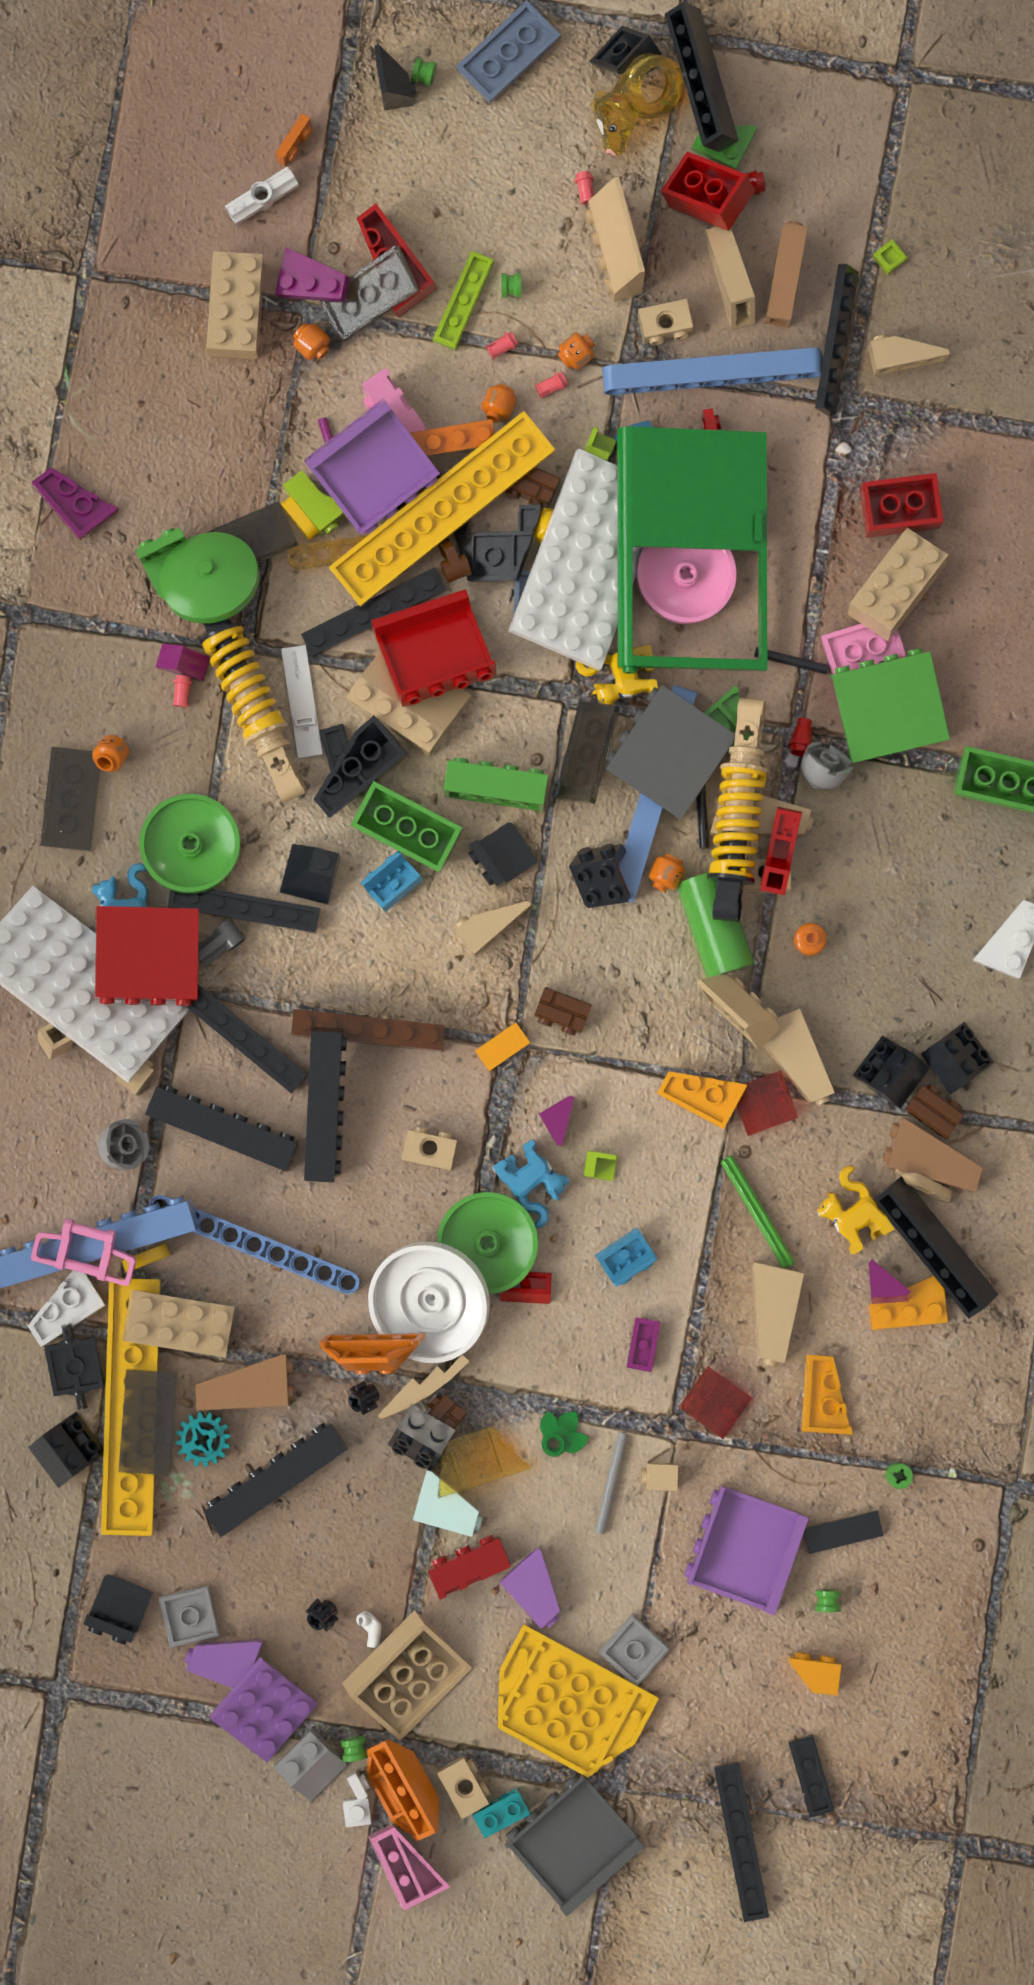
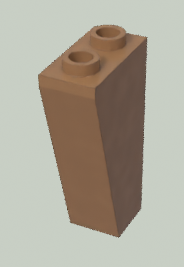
M783 222L764 324L789 328L808 229L807 226H803L800 222Z
M901 1118L898 1119V1123H893L890 1131V1137L893 1138L891 1147H886L883 1161L886 1162L885 1168L918 1173L937 1183L971 1193L977 1191L983 1169L981 1166L906 1119Z
M281 1354L196 1384V1411L289 1406L290 1400H294V1385H289V1375L293 1374L292 1359H288V1354Z

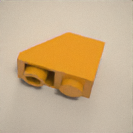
M795 1652V1656L788 1655L789 1663L812 1693L838 1696L841 1664L835 1661L836 1657L820 1655V1659L810 1658V1654L804 1652Z

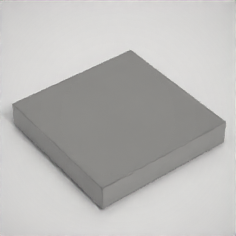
M209 1585L159 1597L170 1648L220 1636Z
M631 1614L598 1653L626 1679L638 1686L670 1650V1647Z

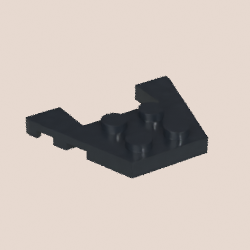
M519 505L518 531L471 533V519L456 530L454 536L458 542L459 553L465 554L472 573L467 576V580L471 583L519 581L543 511V506Z

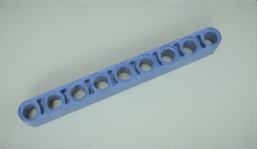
M804 348L608 365L602 368L604 393L606 395H620L820 377L822 353L820 348Z
M673 685V693L694 705L697 695L696 691ZM642 793L640 794L625 843L626 854L619 863L620 871L630 893L628 902L634 903L662 811L661 806Z
M157 1195L150 1200L149 1206L156 1204L161 1199L165 1200L167 1205H169L168 1200L173 1198ZM194 1207L200 1225L199 1229L193 1231L196 1234L344 1294L354 1293L360 1287L359 1276L348 1269ZM207 1218L212 1219L215 1224L213 1231L210 1233L204 1232L201 1226L202 1222ZM229 1228H234L238 1232V1238L234 1242H228L225 1238V1232ZM253 1237L259 1238L262 1244L257 1252L251 1251L248 1247L249 1240ZM275 1247L284 1249L285 1257L283 1260L275 1261L272 1258V1250ZM300 1256L307 1258L309 1263L304 1271H299L295 1267V1261ZM322 1266L331 1268L332 1276L329 1280L320 1279L318 1272ZM346 1275H351L356 1281L355 1287L351 1290H346L342 1286V1279Z

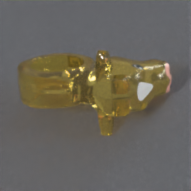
M652 53L640 55L629 64L611 91H598L594 95L595 98H593L590 106L594 113V123L602 137V149L605 153L612 157L623 155L626 151L628 137L633 131L638 118H660L668 114L676 106L682 96L684 84L682 73L677 63L663 55ZM659 66L665 74V89L657 100L647 103L642 95V81L648 71Z

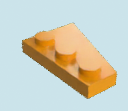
M668 1071L657 1094L724 1129L748 1084Z
M806 1354L801 1427L803 1432L853 1435L847 1418V1409L843 1402L840 1390L841 1385L833 1356Z

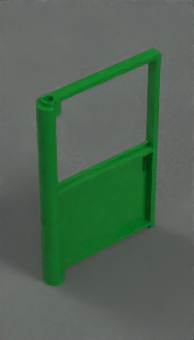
M633 426L618 428V668L622 669L624 674L638 673V669L641 668L765 672L768 670L767 432ZM633 547L757 551L758 659L635 656L633 654L632 614Z

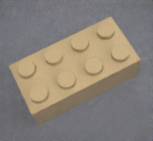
M213 251L206 344L209 357L258 359L265 268L263 254Z
M906 528L851 600L848 615L889 642L946 567L948 554Z
M131 1290L122 1341L226 1358L234 1307Z

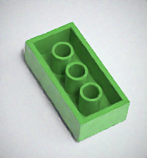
M455 757L454 761L448 760L444 783V797L543 812L548 783V775L543 774V770L530 768L528 772L518 771L519 767L513 765H504L503 768L493 767L494 763L479 761L477 765L469 763L468 759Z

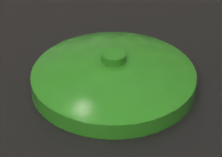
M221 532L202 533L181 542L167 556L160 572V590L168 607L179 617L195 623H215L236 615L249 604L257 591L260 571L253 551L241 539Z
M181 794L161 802L150 812L140 832L139 848L145 868L157 883L177 893L197 894L217 887L229 877L237 864L241 841L234 818L222 804L212 798L199 794Z
M482 1192L461 1199L445 1214L437 1234L438 1243L451 1246L471 1259L483 1275L489 1294L501 1293L519 1284L531 1271L538 1253V1234L532 1217L517 1201L499 1193Z

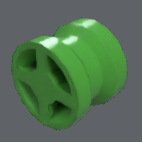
M417 57L412 70L411 82L417 83L420 81L424 82L426 86L431 87L437 63L433 61L427 63L422 58Z
M501 273L502 298H507L509 295L521 298V273H515L514 275Z
M897 1462L888 1466L885 1477L889 1485L896 1489H904L911 1484L913 1474L908 1466Z
M815 1590V1595L818 1597L815 1611L841 1612V1606L838 1604L841 1590Z
M365 1736L340 1740L341 1747L344 1748L343 1762H354L368 1758L367 1751L364 1749V1744L366 1743Z

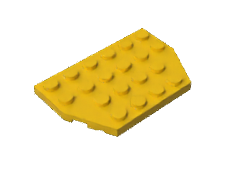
M523 1623L499 1669L498 1729L578 1773L590 1777L602 1766L607 1765L616 1756L636 1743L659 1697Z

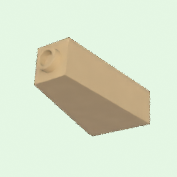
M717 226L707 229L706 245L731 330L755 324V296L732 229L727 231Z
M764 796L761 802L755 801V807H760L762 813L754 815L753 820H758L761 824L759 828H752V833L758 834L759 837H771L777 807L802 812L797 837H803L805 831L810 832L814 820L813 817H810V809ZM718 803L717 810H718L719 808L723 807V806H721L719 803ZM716 813L709 836L713 837L720 834L715 830V823L720 821Z
M798 1009L778 1017L776 1022L781 1029L763 1047L808 1103L815 1101L818 1106L830 1101L829 1095L835 1092L801 1010Z
M753 1262L752 1281L758 1357L764 1359L763 1364L778 1367L779 1362L785 1363L804 1273Z

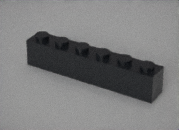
M682 2L666 12L665 18L702 145L721 152L738 142L739 139L701 9Z
M313 1027L311 1030L304 1181L334 1183L336 1175H341V1160H337V1150L342 1151L343 1135H338V1127L343 1126L344 1111L339 1110L340 1101H344L345 1086H341V1076L346 1075V1061H342V1051H347L348 1036H343V1028Z
M165 1084L163 1089L156 1086L145 1115L285 1172L288 1171L298 1144L293 1142L294 1136L281 1132L279 1136L270 1133L271 1127L257 1122V1125L253 1126L247 1123V1117L234 1113L233 1117L223 1114L225 1109L211 1103L210 1107H206L200 1104L202 1100L190 1094H187L186 1098L176 1095L177 1089Z
M902 1176L873 1198L880 1210L888 1217L892 1225L968 1319L985 1309L999 1295L913 1187L905 1183Z
M322 1423L311 1431L314 1436L306 1441L302 1437L290 1445L293 1450L285 1456L282 1452L269 1460L272 1465L263 1470L261 1466L248 1474L250 1480L243 1485L240 1481L227 1489L230 1494L223 1499L218 1495L206 1503L208 1509L203 1513L220 1538L349 1449L332 1423L328 1426Z

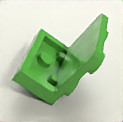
M170 528L161 534L162 537L154 541L148 539L140 543L139 548L135 550L160 598H164L159 583L162 565L170 552L186 540L180 528L176 530L175 528Z

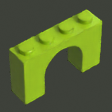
M303 470L283 484L285 493L294 499L315 525L321 536L325 533L328 535L333 533L339 527L338 523L345 517L347 518L334 499L321 493Z

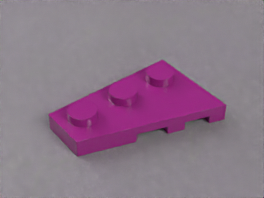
M285 247L275 294L280 298L345 302L350 278L339 271Z
M52 467L32 481V486L79 541L118 512L117 507L112 504L109 505L101 500L98 495L83 489L75 481Z

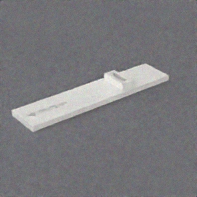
M306 645L283 648L281 651L298 759L323 755Z

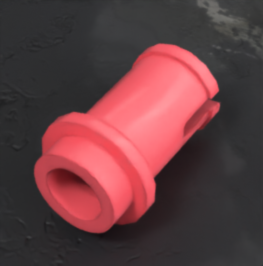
M590 171L579 172L574 179V182L578 185L581 205H588L589 200L594 196L592 185L594 176L590 174Z
M504 332V336L485 347L494 360L510 349L515 350V346L519 344L512 332L508 334Z
M555 372L554 376L539 384H535V388L540 398L543 399L559 389L565 390L564 387L568 383L562 372L558 374Z
M176 675V680H173L175 684L173 706L189 707L190 685H193L191 677Z

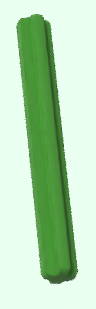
M733 1156L723 1159L721 1161L723 1168L783 1268L790 1267L795 1263V1260Z

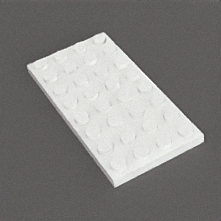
M577 449L510 625L509 632L599 671L602 669L618 626L617 465L584 450ZM633 547L632 585L636 577L637 562L644 547Z
M32 886L0 922V985L129 1083L190 1010L186 1006H176V1001H166V1005L157 1006L151 1005V1001H140V1005H126L125 1000H115V1004H100V1000H94L96 933Z

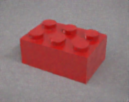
M688 151L661 190L669 208L727 231L731 229L755 192L747 174Z
M937 473L868 481L861 484L859 492L866 538L900 534L906 528L913 532L940 529L944 522Z

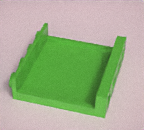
M922 648L907 651L908 656L899 658L898 654L883 657L884 662L874 664V659L860 662V668L850 670L849 665L835 668V674L829 675L830 679L833 680L849 751L847 756L850 758L851 763L950 740L930 651L923 652Z

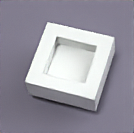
M358 1770L348 1774L347 1780L357 1800L361 1801L367 1798L369 1794L367 1789L371 1787L364 1774L360 1775Z
M369 1797L358 1801L357 1798L343 1800L346 1828L372 1823Z

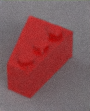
M493 1535L486 1536L478 1540L480 1545L470 1548L469 1545L463 1546L455 1550V1556L448 1559L446 1555L432 1560L433 1565L429 1566L428 1574L439 1600L446 1598V1595L454 1591L463 1590L470 1584L489 1578L511 1567L510 1560L499 1536L496 1538Z

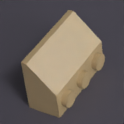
M726 973L700 979L697 982L709 1003L756 1048L760 1049L781 1029L776 1022L778 1016L769 1007L766 1009L761 1007V1000L753 992L750 994L744 991L746 987L737 977L732 980Z

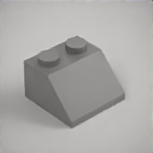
M312 1727L275 1764L274 1769L292 1788L312 1801L348 1763L343 1762V1758Z

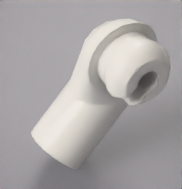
M364 1611L358 1614L356 1622L368 1632L367 1647L377 1648L380 1645L382 1625L372 1613Z

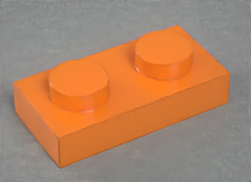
M301 113L275 153L277 162L284 167L289 161L292 162L299 152V145L302 141H307L312 133L311 120L305 114Z

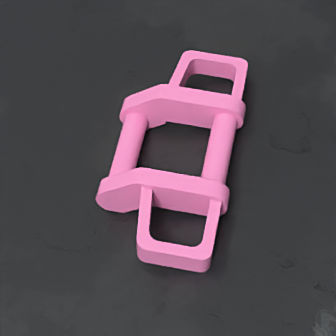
M66 1218L64 1221L62 1234L38 1233L31 1254L32 1261L55 1266V1268L60 1270L66 1268L96 1276L97 1280H107L124 1286L131 1283L136 1265V1258L114 1248L116 1231L110 1229L103 1231L74 1223L73 1219ZM73 1233L104 1241V1250L99 1267L67 1258ZM42 1238L61 1240L56 1260L39 1255ZM113 1254L129 1262L126 1279L108 1274Z

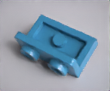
M397 851L394 855L389 856L375 871L370 872L361 884L386 912L420 884L423 879L402 853Z
M638 1228L633 1229L595 1254V1257L615 1287L620 1284H626L632 1279V1276L640 1271L649 1269L658 1260Z

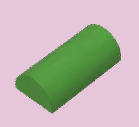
M965 746L959 762L953 794L1034 814V762Z
M375 781L372 782L350 825L438 872H441L448 861L463 830V827Z
M709 872L680 882L677 888L706 978L723 973H732L755 965L741 920L739 922L713 920L712 910L717 882L707 879Z

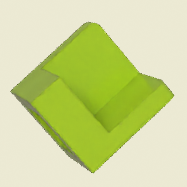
M594 427L584 451L609 462L616 440L598 433L599 428Z
M587 1151L583 1177L612 1181L618 1155Z

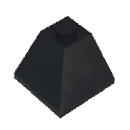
M621 26L594 55L590 63L616 74H648L657 67L658 62L664 56L649 35Z
M374 45L384 111L413 106L412 97H417L415 82L409 81L408 73L380 45Z
M292 844L280 893L328 905L341 858L340 854L317 847Z

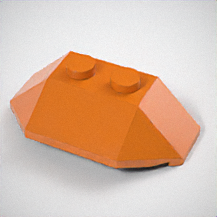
M425 1333L326 1335L320 1341V1347L346 1371H355L356 1374H367L371 1371L390 1374L394 1373L425 1339Z
M389 1739L367 1749V1778L391 1822L404 1832L411 1834L412 1838L416 1841L435 1834L438 1831L439 1797L414 1751Z

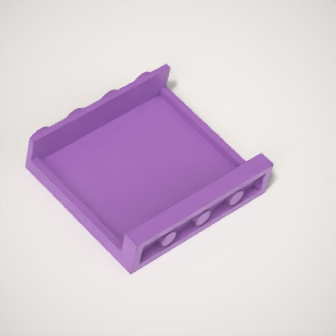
M384 399L380 400L304 459L306 465L360 535L364 532L366 534L372 532L377 528V522L383 517L388 519L398 511L397 506L403 502L406 504L417 497L418 494L416 492L423 486L428 488L438 480L436 476L440 474Z
M720 1485L719 1490L714 1489L710 1499V1504H713L711 1513H706L702 1521L701 1528L705 1530L702 1538L697 1537L692 1552L696 1553L693 1563L688 1562L684 1573V1576L687 1577L686 1582L689 1585L701 1587L764 1610L766 1613L775 1616L809 1518Z

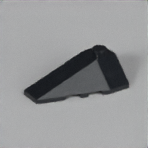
M375 715L354 732L331 773L328 774L314 797L315 802L329 818L333 817L370 788L373 781L377 782L409 756L405 748Z

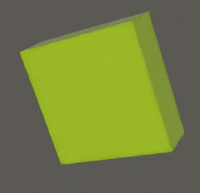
M893 239L877 250L872 256L887 275L908 259Z

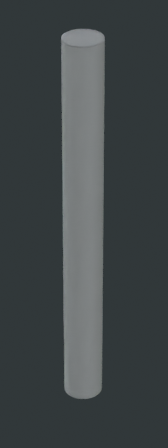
M618 1432L594 1531L597 1533H605L628 1437L626 1433Z

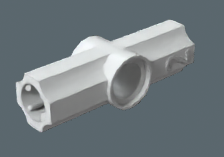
M286 167L267 180L254 183L249 191L225 205V209L237 226L259 211L270 209L275 201L298 188L299 184L291 170ZM261 192L268 194L264 200H258L256 196Z

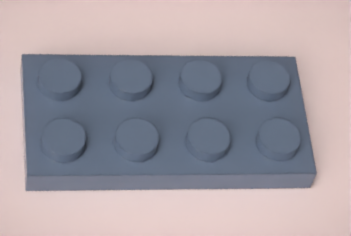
M526 1L456 66V70L491 104L560 40L561 34Z

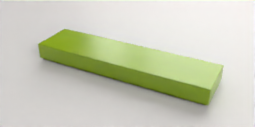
M471 251L433 337V342L456 351L493 267L494 259Z

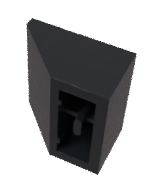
M965 1022L921 1053V1056L950 1095L994 1063L988 1051L983 1048Z
M882 1035L853 1076L881 1098L900 1109L930 1068L917 1055Z
M74 1412L47 1431L28 1447L58 1488L104 1454V1448L77 1412Z

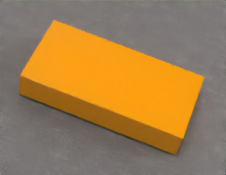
M514 1023L476 1049L475 1052L490 1072L529 1045L530 1042L518 1024Z

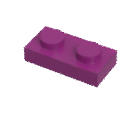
M635 1317L626 1368L652 1372L661 1322Z

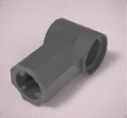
M228 919L220 924L211 936L198 945V958L207 967L225 952H230L238 947L246 938L232 919Z

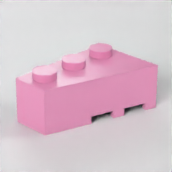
M384 368L362 383L365 398L362 402L367 410L384 399L408 432L427 430L413 407L411 408L402 396L403 392L400 387L397 388L390 379V372L387 368Z
M391 1824L368 1836L396 1899L404 1911L450 1887Z

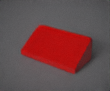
M529 1272L519 1284L507 1291L501 1292L500 1301L550 1304L552 1273Z

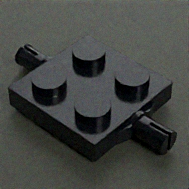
M68 1323L67 1327L66 1324H63L61 1327L64 1340L44 1346L53 1396L75 1395L77 1410H81L82 1407L86 1409L88 1406L85 1393L105 1386L95 1336L82 1339L74 1338L72 1324Z

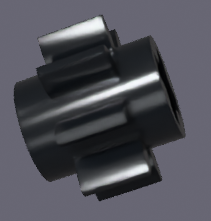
M363 1381L349 1389L352 1394L348 1396V1403L354 1411H361L362 1415H365L378 1408L376 1402L379 1400V1392L374 1385H366V1382Z
M317 1598L306 1610L309 1614L307 1622L315 1630L323 1628L327 1632L339 1620L336 1616L337 1608L329 1600L321 1602Z

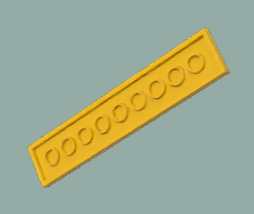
M523 411L440 477L433 485L425 489L329 566V569L356 603L362 607L555 452L554 447L525 411Z
M132 1279L131 1283L127 1286L109 1281L101 1535L153 1536L159 1347L122 1341L131 1290L161 1295V1279Z

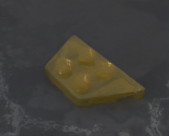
M494 1427L449 1440L442 1454L438 1498L531 1469L530 1465L520 1459L514 1452L515 1449L502 1439Z

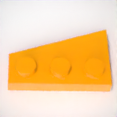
M931 1276L907 1287L911 1291V1298L908 1302L869 1304L871 1330L947 1323L944 1288L934 1276Z

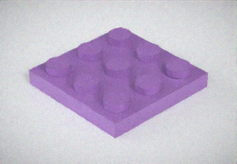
M260 1657L209 1716L212 1721L264 1761L268 1762L318 1703L313 1697Z

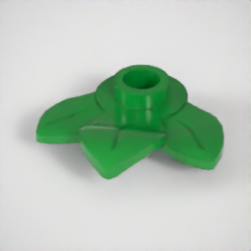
M547 1412L542 1417L540 1430L544 1437L541 1446L548 1456L557 1457L564 1452L576 1453L588 1442V1436L576 1432L578 1429V1416L576 1412L564 1413L558 1419L550 1412ZM552 1439L559 1441V1446L555 1449L549 1446V1442Z

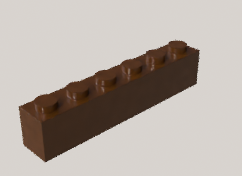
M298 1009L293 1011L291 1035L295 1037L311 1038L313 1027L343 1028V1036H348V1042L443 1052L445 1025Z

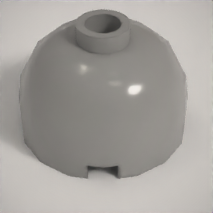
M821 742L809 744L801 761V771L809 785L818 790L835 789L842 785L853 769V766H849L851 763L850 758L834 746L830 745L829 749L821 747L823 744Z
M131 1119L117 1120L105 1126L100 1133L97 1142L98 1153L109 1167L116 1170L135 1169L147 1158L149 1138L146 1132L143 1133L138 1122Z

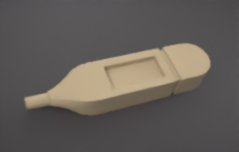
M896 1169L895 1173L901 1175L907 1185L939 1201H951L953 1191L921 1174Z

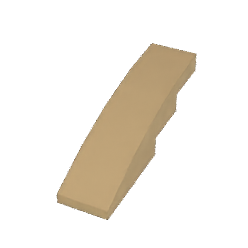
M462 1354L446 1372L437 1366L421 1384L413 1377L382 1410L378 1417L381 1419L386 1418L428 1397L450 1381L470 1360Z

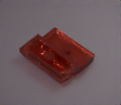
M781 1070L745 1083L748 1085L737 1104V1109L748 1136L799 1118Z
M707 1366L679 1408L717 1436L724 1439L752 1397Z

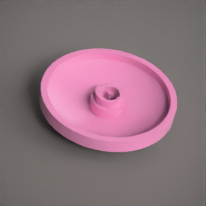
M644 547L637 562L636 581L644 602L658 616L678 624H695L713 617L726 605L735 587L736 565L730 550Z

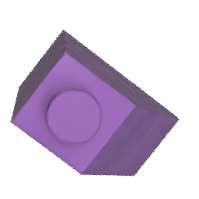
M537 1546L500 1580V1583L542 1629L545 1625L548 1628L551 1627L559 1619L557 1614L560 1612V1608L542 1550Z
M247 1639L197 1643L194 1649L189 1648L184 1661L188 1663L186 1671L234 1688L256 1663L264 1640Z

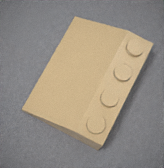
M618 176L614 177L589 200L588 209L585 210L588 225L592 224L594 228V233H591L593 245L595 248L599 247L601 256H598L600 270H605L607 279L604 280L607 294H612L613 301L642 294L645 269Z
M380 651L346 696L347 703L371 718L375 715L388 730L430 757L472 695L463 689H454L445 692L440 697H430L416 705L402 707Z
M414 1610L342 1684L349 1696L401 1741L472 1669V1666Z

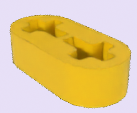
M291 496L280 504L308 540H311L319 533L312 521Z
M167 1244L134 1255L136 1258L134 1270L171 1256ZM124 1259L122 1260V1264L125 1269V1272L127 1273L129 1268V1262Z

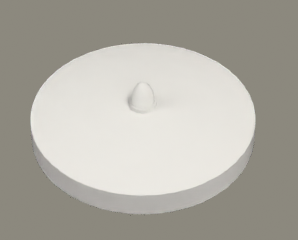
M425 1241L405 1245L394 1251L382 1262L371 1280L368 1306L371 1320L378 1334L425 1333V1339L409 1355V1359L424 1363H440L462 1355L478 1340L489 1318L490 1297L485 1279L471 1259L451 1246Z

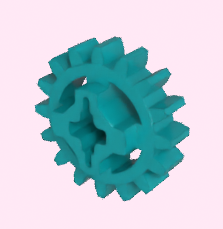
M200 1411L198 1412L197 1419L192 1414L189 1415V1423L185 1421L180 1423L184 1430L176 1431V1434L181 1436V1439L176 1441L175 1444L182 1445V1449L178 1453L187 1454L186 1462L194 1459L195 1467L199 1465L200 1461L203 1462L204 1467L209 1466V1460L217 1464L218 1455L223 1458L226 1456L223 1448H230L231 1446L225 1442L226 1439L231 1437V1434H225L224 1432L228 1425L221 1426L219 1424L222 1419L221 1417L215 1420L212 1419V1412H209L207 1417H204L203 1412ZM200 1422L210 1423L215 1428L211 1430L204 1428ZM191 1428L193 1432L192 1440L187 1443V1434ZM199 1433H201L203 1436H209L210 1439L206 1441L208 1444L207 1446H205L204 1443H198L197 1440L200 1438ZM220 1435V1444L215 1451L213 1445L215 1437ZM194 1449L201 1450L206 1456H198L192 1451Z

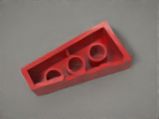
M375 203L356 219L392 308L399 318L438 288L377 203Z

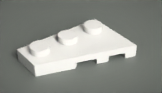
M1023 900L972 961L1013 978L1020 979L1034 944V904Z
M73 1270L29 1323L28 1328L40 1347L43 1348L63 1335L61 1325L66 1324L67 1327V1324L71 1323L73 1328L105 1307L106 1304L88 1275Z

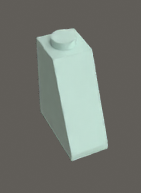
M427 1469L413 1520L471 1537L473 1531L479 1532L482 1517L478 1516L479 1509L433 1470Z

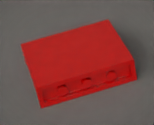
M466 589L371 620L374 636L402 707L416 705L430 697H440L445 692L454 689H464L469 684L478 681H488L497 675L496 663L491 659L471 609Z
M96 907L94 1000H100V1004H115V1000H125L126 1005H140V1001H151V1005L157 1006L166 1005V1001H176V1006H191V1002L197 1000L199 909Z

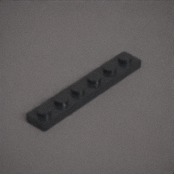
M838 264L815 408L827 416L836 415L837 406L840 402L839 392L844 376L843 367L847 356L848 336L851 332L852 312L855 308L856 287L859 284V272L848 264Z
M432 568L370 599L362 607L358 605L302 633L301 636L313 658L371 629V620L419 605L445 592L446 589L435 568Z
M215 889L197 894H182L170 890L167 905L169 908L199 909V913L315 934L321 910L317 907Z
M198 984L197 1000L191 1002V1006L186 1007L292 1094L308 1074Z
M739 1761L713 1766L743 1921L748 1922L769 1918Z

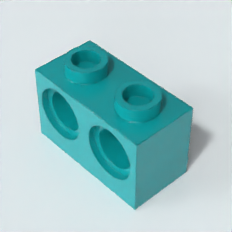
M516 1787L489 1801V1805L474 1812L472 1816L485 1839L530 1815V1808L519 1787Z

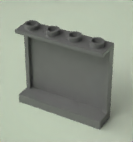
M661 685L659 689L656 687L652 689L646 698L650 703L645 710L640 708L632 719L635 725L631 731L626 729L618 740L621 746L617 752L612 750L605 759L604 763L607 764L605 770L681 820L734 742L735 734Z
M582 1774L570 1776L564 1782L565 1788L559 1793L554 1791L544 1801L546 1805L539 1811L537 1808L531 1811L530 1815L525 1818L527 1822L520 1828L515 1826L506 1834L508 1839L505 1841L507 1849L510 1848L559 1904L560 1910L566 1917L644 1848L640 1838L587 1777Z

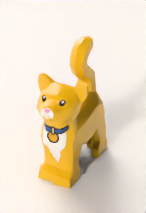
M651 645L633 648V654L635 656H653ZM617 652L607 654L604 664L610 665L615 684L596 683L594 684V689L596 690L592 693L597 695L598 701L602 703L604 708L609 709L619 699H631L643 692L650 694L654 687L658 689V685L655 679H638V673H622V669L618 668ZM576 661L575 663L577 671L583 676H593L599 672ZM641 668L638 670H644L646 673L652 672L654 669Z
M848 1165L840 1172V1183L849 1191L859 1192L860 1198L848 1209L843 1210L838 1197L834 1193L828 1192V1197L821 1202L817 1213L820 1217L832 1220L836 1230L849 1241L851 1255H855L863 1250L858 1234L860 1229L868 1226L871 1230L869 1236L874 1241L883 1234L885 1236L893 1231L894 1227L888 1217L878 1208L870 1194L869 1188L863 1182L851 1181L849 1179L855 1167Z

